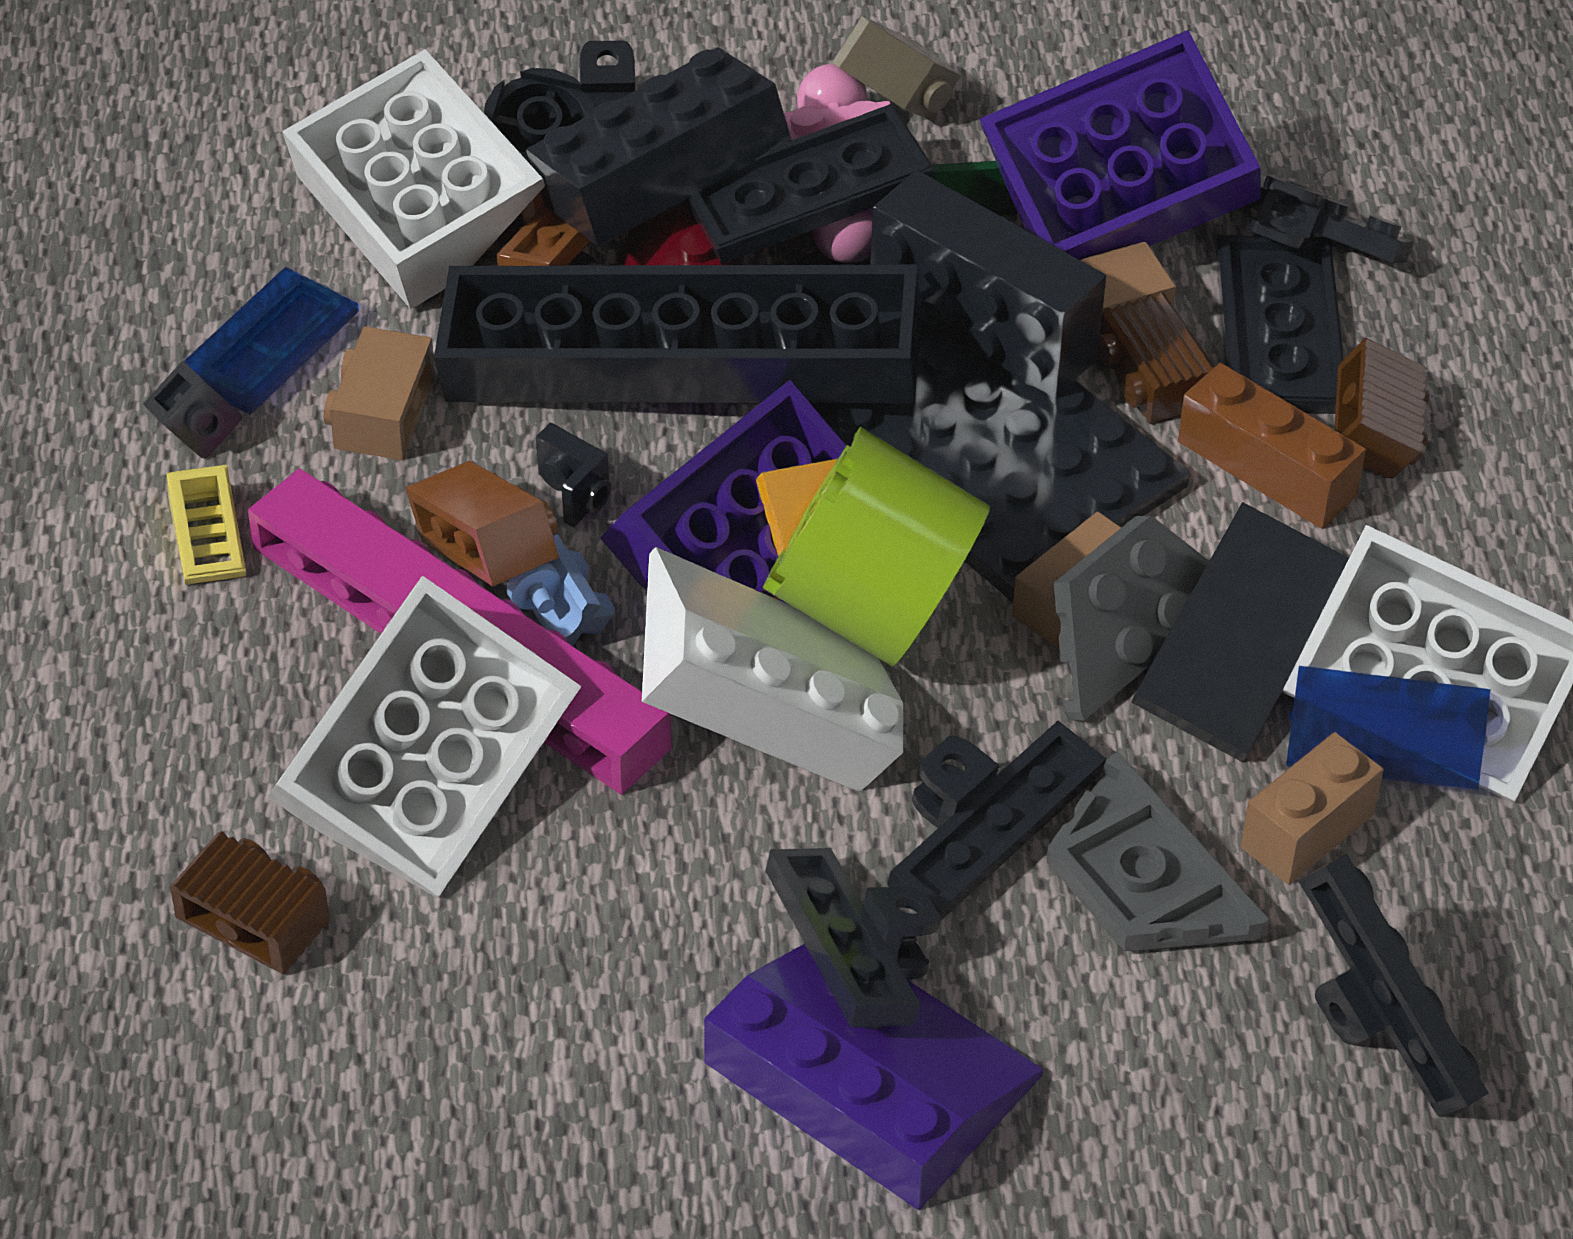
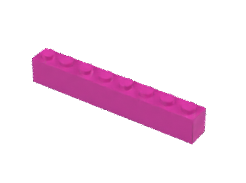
M298 468L248 509L253 549L380 634L423 575L578 683L581 688L543 743L619 794L625 793L671 750V714L643 703L642 691L620 678L612 667L603 661H594L571 646L569 641L559 632L547 630L531 620L510 600H501L482 588L466 571L453 569L432 555L429 549L420 541L415 539L409 540L389 527L377 513L371 510H363L343 497L331 483L327 481L320 482Z

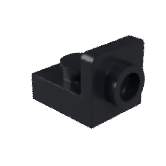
M183 360L143 403L169 431L203 459L209 457L242 420V414Z
M550 422L536 436L538 475L550 487L557 491H562L564 523L574 528L589 512L594 514L600 511L609 498L611 483L609 482L608 453Z

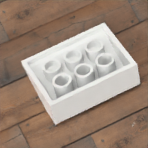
M426 49L282 131L298 178L410 309L445 289L449 266H473L545 187L543 178Z
M1366 525L1283 688V693L1514 803L1573 686V621Z
M657 547L649 554L642 686L643 703L856 791H862L903 753V702L878 658L789 604Z
M422 575L267 797L316 831L438 898L581 686Z

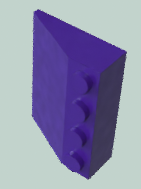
M1189 30L980 118L981 127L1024 230L1078 260L1145 241L1148 246H1152L1261 199V167Z
M789 380L627 509L600 539L639 585L646 590L648 588L649 554L657 547L784 602L763 589V585L778 558V553L774 546L771 529L766 518L765 508L760 497L756 479L762 472L838 459L846 445L791 380Z
M805 943L748 974L704 1018V1063L917 1210H920L1043 1076L1044 1069L909 980L907 981L920 1002L914 1025L885 1026L880 1029L851 1028Z

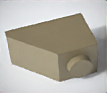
M861 16L832 61L838 68L898 106L927 120H932L937 112L946 106L952 96L954 86L962 76L918 42L864 16Z

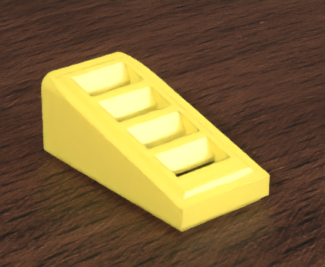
M227 465L166 473L171 515L185 585L245 577L246 568ZM210 500L219 501V505L185 510V504ZM222 517L223 523L188 528V522ZM226 536V542L198 546L191 545V540ZM228 553L230 556V561L195 565L194 558Z

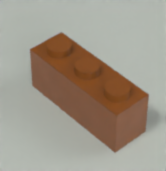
M1222 363L1217 364L1184 394L1178 442L1317 527L1325 528L1357 497L1366 448Z
M470 460L405 487L423 543L492 586L559 558L553 536L558 534V524L548 503L534 497L521 487L509 483L496 473H492Z

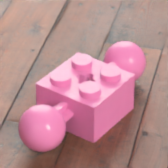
M826 64L813 69L805 76L797 93L798 109L792 112H784L791 139L794 140L889 105L890 101H867V91L862 82L836 65ZM873 208L812 230L813 239L818 249L829 259L842 264L859 263L871 257Z

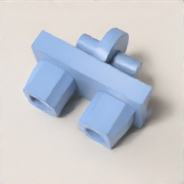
M557 534L553 538L559 558L511 578L507 585V594L511 601L520 609H532L545 629L559 632L573 646L582 633L600 634L614 615L615 607L605 593L592 591L586 581L589 566L580 552L567 550Z

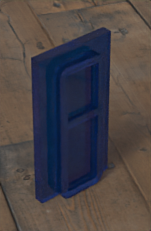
M285 266L187 357L184 362L233 407L251 415L359 312V304Z
M1299 665L1294 706L1289 715L1291 730L1286 767L1293 766L1332 733L1336 732L1384 769L1382 775L1384 780L1478 792L1483 751L1488 741L1486 726L1491 689Z

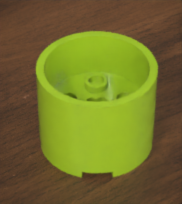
M860 427L853 438L854 441L851 447L848 445L845 447L801 517L800 523L788 542V547L777 558L763 585V589L892 667L911 646L944 596L978 537L988 516L990 505Z

